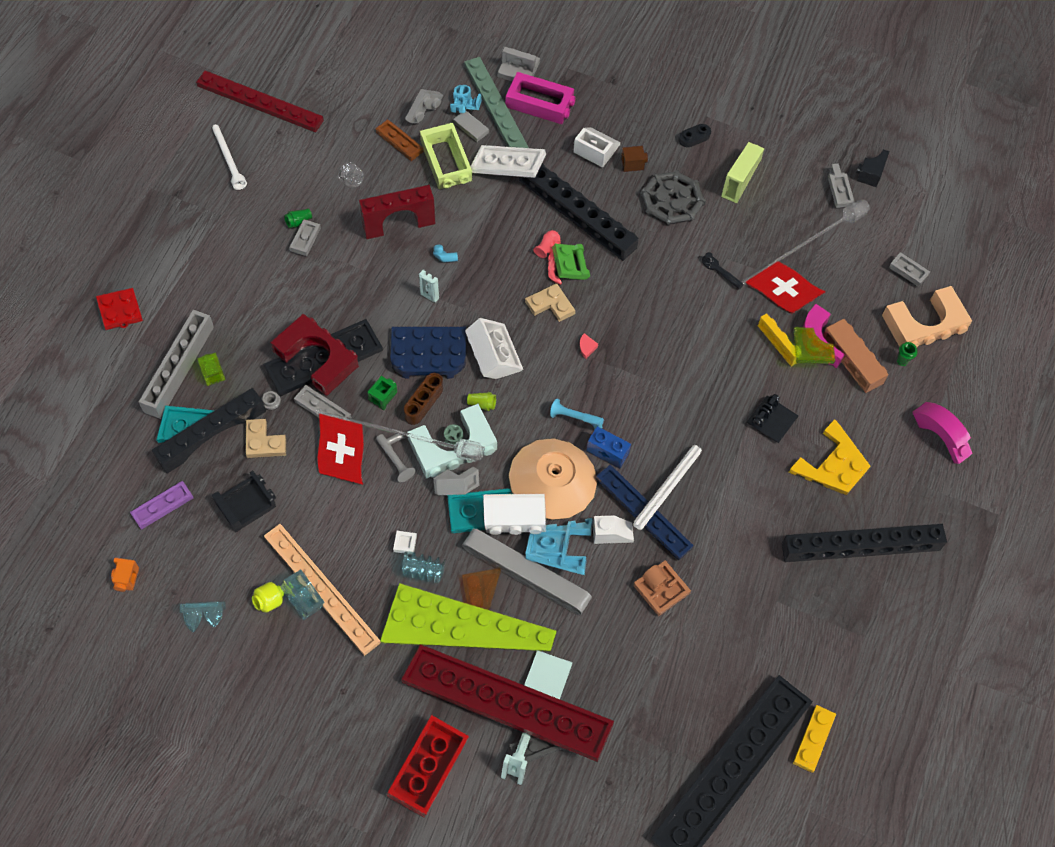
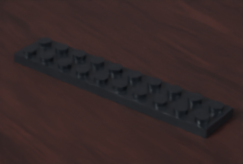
M778 675L651 837L650 841L657 847H703L813 701Z

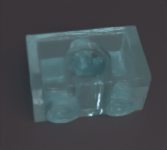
M301 569L286 578L280 587L303 620L321 610L325 603Z

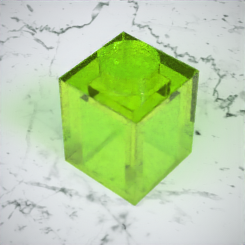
M216 352L197 358L207 386L226 380Z

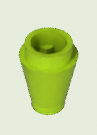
M491 392L468 394L467 404L471 406L479 404L483 410H494L496 395Z

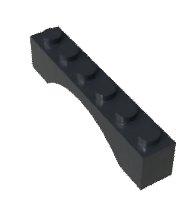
M252 387L152 449V452L166 474L184 464L197 448L213 436L235 425L246 423V420H254L265 413L266 409L263 400Z

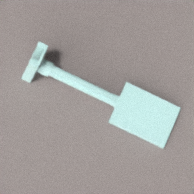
M537 651L525 686L560 699L572 662ZM523 732L516 752L512 756L506 754L501 778L505 779L506 775L510 774L518 777L517 784H522L527 766L524 754L531 735Z

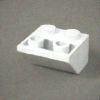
M583 128L575 138L574 153L604 167L620 146V142L593 128Z

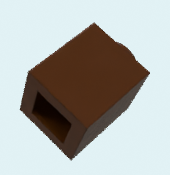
M643 146L622 147L621 161L623 171L644 170L645 163L648 162L647 152L644 153Z

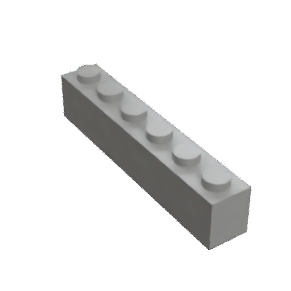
M192 310L139 400L144 413L162 418L165 405L169 406L214 328L210 315Z

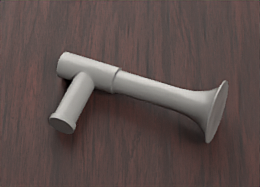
M399 431V433L387 439L383 434H380L376 440L399 471L398 482L409 480L415 474V469L407 468L391 446L393 443L405 439L404 433Z

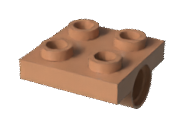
M666 560L648 569L643 577L634 582L633 585L658 616L691 593V590Z

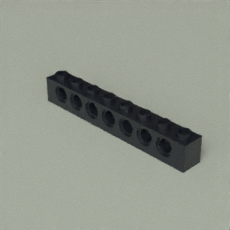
M543 163L535 178L519 176L521 183L622 261L637 249L639 238L635 233L627 230L620 222L610 217L607 212L597 207L594 202L584 197L581 192L572 188L568 182L559 178L555 172H551Z
M943 524L793 534L786 535L781 545L784 561L798 562L940 551L947 543Z

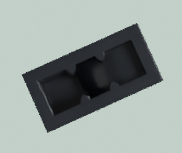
M883 149L877 157L865 158L863 164L859 163L856 171L859 174L857 181L877 187L890 151Z

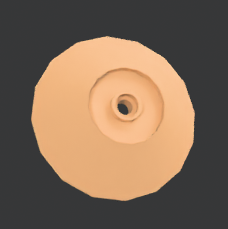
M558 439L536 440L519 451L512 460L509 471L510 486L513 494H545L547 519L570 518L585 510L595 495L597 480L594 465L582 450L569 442ZM552 471H557L558 474L555 475Z

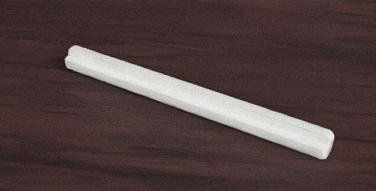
M697 445L691 447L634 520V527L638 530L643 529L702 451Z

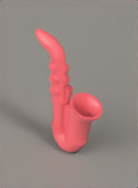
M551 230L544 234L541 243L534 247L533 251L540 258H546L547 253L550 254L547 267L549 271L548 277L553 282L561 285L560 278L555 275L556 263L552 250L554 244H561L558 232Z

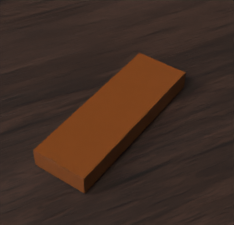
M388 119L375 129L379 136L410 161H413L424 152L422 146Z

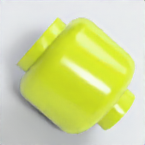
M268 582L256 588L252 596L254 607L258 611L269 612L281 606L283 602L282 597L284 596L283 589L273 582Z

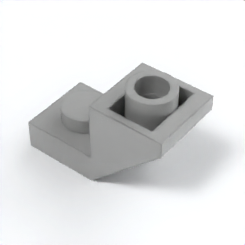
M472 467L460 475L447 469L433 478L435 494H467L479 486L478 469Z

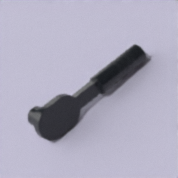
M711 252L705 254L702 258L703 265L710 270L719 272L738 289L743 287L744 284L719 266V261L713 257Z

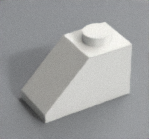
M594 516V544L633 543L632 522L617 516Z

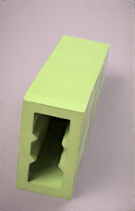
M748 142L726 176L721 197L738 203L762 159L764 148Z

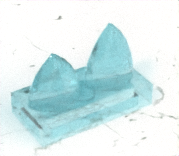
M225 601L180 604V613H183L184 621L191 632H195L198 628L202 612H204L207 622L212 627H215L222 618L223 610L226 609Z

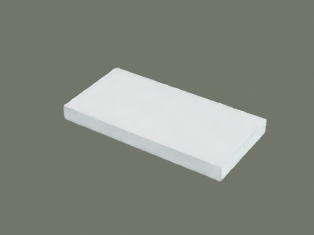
M481 145L470 167L472 173L535 178L546 156L545 149Z

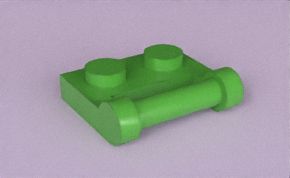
M554 244L552 250L560 278L585 280L590 277V272L586 267L583 255L584 247L582 244ZM573 254L577 256L580 271L576 269Z

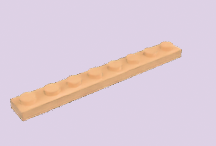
M281 524L264 535L267 542L364 656L381 643L378 637Z

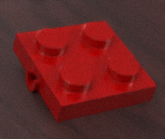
M133 288L96 296L105 330L116 327L126 328L129 324L143 321Z

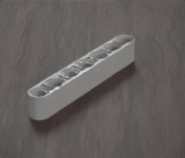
M472 529L462 544V547L470 554L577 615L583 613L592 598L584 589L542 565L527 560L526 556L478 529Z

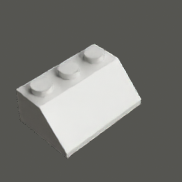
M479 318L465 330L483 377L498 379L523 370L505 324Z
M545 494L484 495L486 533L498 535L501 532H509L510 534L517 535L521 534V532H530L531 534L546 532Z

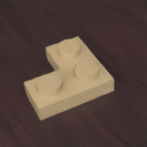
M558 284L525 298V302L534 316L547 309L552 310L559 322L575 315V309Z
M266 419L246 420L247 458L286 456V436H267Z

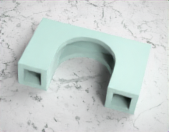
M479 404L461 410V421L469 435V440L465 446L458 450L446 451L437 447L425 425L407 432L408 441L426 479L436 477L447 469L454 470L466 462H474L478 457L491 455L497 450V440Z

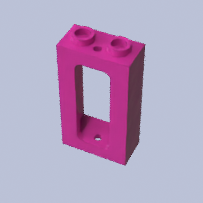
M517 72L506 94L505 104L509 109L563 124L565 118L568 119L569 108L574 106L576 96H574L573 88ZM523 87L562 99V101L557 105L520 94V91Z

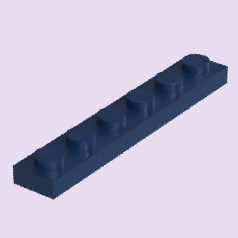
M611 465L596 476V480L635 519L648 504V501ZM658 510L644 526L678 561L693 549L694 545Z

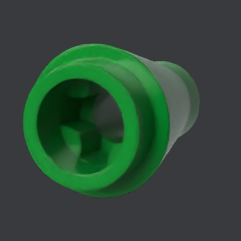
M309 208L288 211L284 215V219L288 228H296L302 224L303 220L312 219V213Z
M906 342L899 347L897 363L900 366H906L917 356L916 345Z

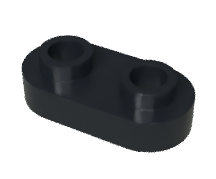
M698 124L680 133L679 143L684 147H692L705 142L710 138L711 128L706 124Z

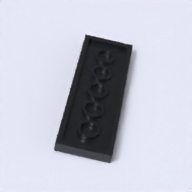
M367 319L331 334L335 340L339 339L346 349L353 350L357 354L358 362L383 351V347ZM312 345L301 349L287 363L278 357L264 363V366L281 397L312 383L311 375L328 360L330 353L321 346Z

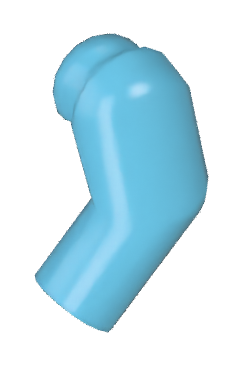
M442 245L434 246L433 254L441 262L458 261L457 252L446 253Z

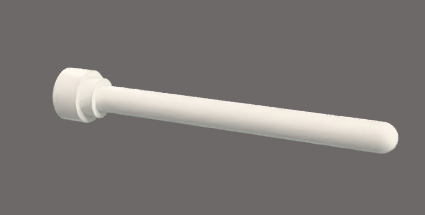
M215 124L212 129L231 171V183L234 189H243L247 185L245 177L239 174L221 130Z

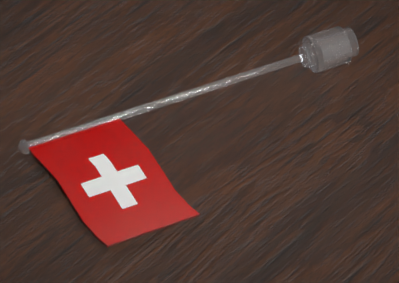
M864 199L856 200L843 209V218L740 281L744 285H748L762 293L782 310L790 314L795 313L826 293V291L812 285L795 270L779 261L844 220L854 223L861 219L870 210L868 202Z
M321 409L316 410L320 421L318 469L319 473L363 485V425L454 448L457 458L473 462L481 461L484 455L485 447L478 442L461 439L460 442L457 441L454 445L324 412Z

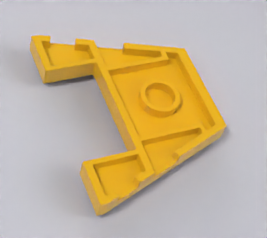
M834 419L824 430L823 434L838 445L818 469L800 457L789 473L793 475L798 474L805 477L808 481H816L823 484L826 488L847 495L869 470L870 465Z

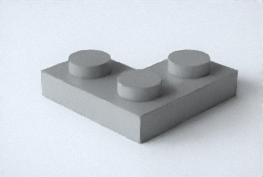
M421 89L405 119L410 123H419L424 118L426 109L436 110L439 107L443 94L438 91Z

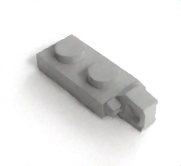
M839 163L832 164L828 180L836 208L853 206L854 198L847 173H841Z

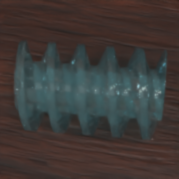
M405 551L401 570L404 577L411 573V578H416L418 574L420 580H423L426 576L427 581L431 582L434 577L435 583H439L443 577L446 559L440 564L439 557L432 562V558L429 556L425 561L423 554L416 559L415 552H413L411 557H408V551Z

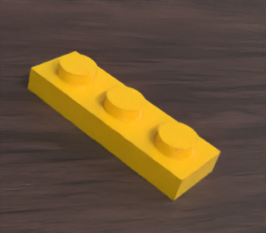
M767 313L761 316L758 324L760 330L789 365H795L801 355L799 349L789 341L786 333L779 329L773 318H770Z
M815 706L793 764L811 773L815 771L836 713L821 706Z

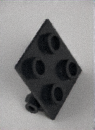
M773 394L767 395L746 423L779 443L799 415L780 404L779 396Z

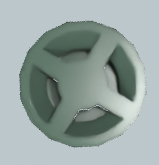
M455 424L447 426L444 430L445 443L453 448L462 445L464 440L462 428Z

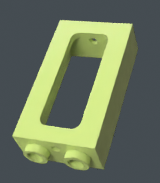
M453 123L420 131L421 144L438 189L449 188L472 181V169ZM447 142L459 171L443 175L432 145Z

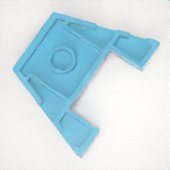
M587 518L582 523L568 521V525L563 526L550 524L546 525V532H541L540 534L530 533L526 549V559L585 575L586 556H566L570 535L591 536L592 518Z

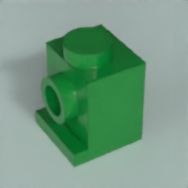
M380 376L368 391L369 401L385 410L387 404L397 394V385L392 379Z

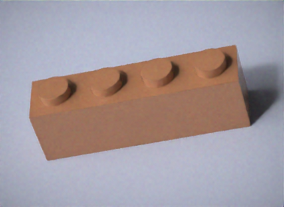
M845 319L825 329L824 339L845 354L841 362L865 393L884 384L888 377L885 367L880 365L874 353L869 351L863 339L858 337L853 327Z

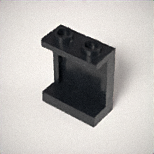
M253 470L249 472L250 478L221 495L217 491L211 495L235 533L276 507L274 501L276 499L275 494L271 489L267 490L265 488L266 482L260 474L256 475Z

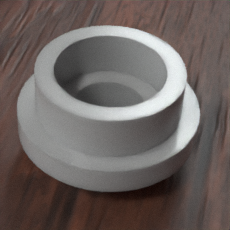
M268 391L262 396L265 409H276L281 403L280 396L276 392Z

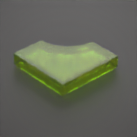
M794 328L796 363L834 364V344L820 340L815 334L814 328Z

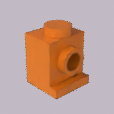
M114 558L113 562L116 565V569H113L111 573V580L114 584L113 589L120 592L133 590L139 566L135 560Z

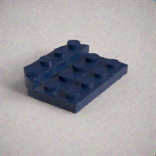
M392 327L390 355L392 369L405 379H409V375H429L431 373L447 375V379L454 378V375L458 374L466 365V327Z

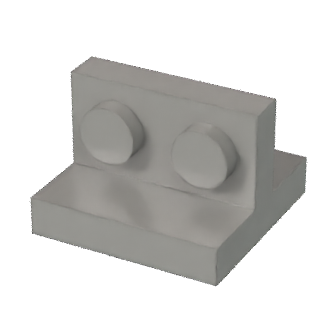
M504 47L502 51V64L498 70L497 77L513 82L517 72L534 76L540 63V58L529 53Z

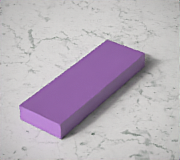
M181 481L130 513L142 530L193 499V496L184 482Z

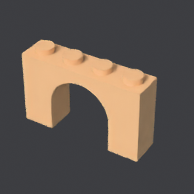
M952 286L936 290L930 300L941 321L936 326H925L914 320L903 301L886 306L882 316L899 347L906 342H911L916 347L922 344L929 345L935 340H944L951 335L963 334L968 330L972 320Z

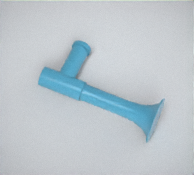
M555 399L551 406L550 415L552 418L562 414L593 425L594 430L597 426L603 428V418L568 409L560 404L559 399Z

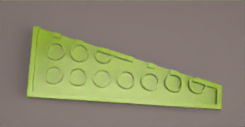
M399 583L380 642L384 644H421L424 646L551 652L556 630Z

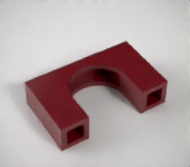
M430 185L359 200L366 239L384 236L383 221L390 214L401 210L414 212L418 228L436 224L434 197Z
M304 314L270 342L273 352L286 363L307 346L317 345L327 349L330 353L328 360L311 375L313 385L326 396L359 367L358 356L353 350L346 349L339 339L335 340L327 329L320 328L312 317L308 318Z

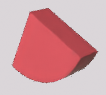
M584 333L580 339V350L582 356L587 359L598 348V343Z

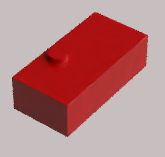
M431 715L386 796L424 818L469 736Z

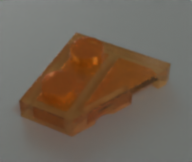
M500 568L462 575L467 604L490 610L501 574Z

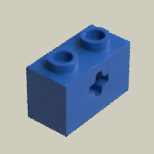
M597 426L588 440L586 451L620 469L629 455L631 444Z

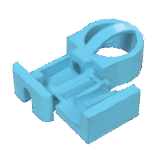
M458 85L454 88V104H450L451 112L459 111V113H465V107L466 109L479 110L482 101L481 94H478L477 99L476 97L472 99L471 88L467 85Z

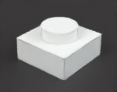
M397 531L393 551L414 555L417 533Z

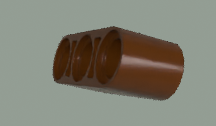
M429 374L405 404L404 414L408 424L416 425L420 423L442 394L443 379L440 374ZM410 412H417L414 415L409 414Z

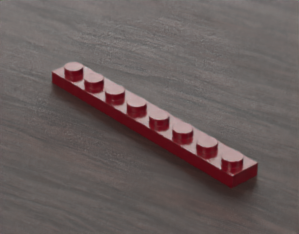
M206 70L196 81L197 86L315 133L324 121L323 116Z

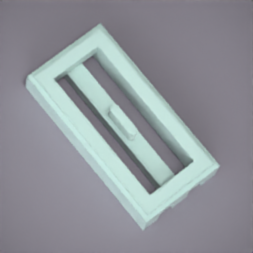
M422 270L419 273L420 293L436 303L439 299L438 278L434 277L432 279L431 274L426 276V271Z

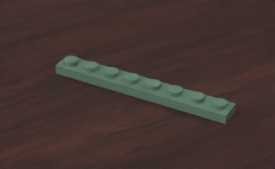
M477 57L464 61L465 68L479 94H481V98L507 147L529 148L481 58Z

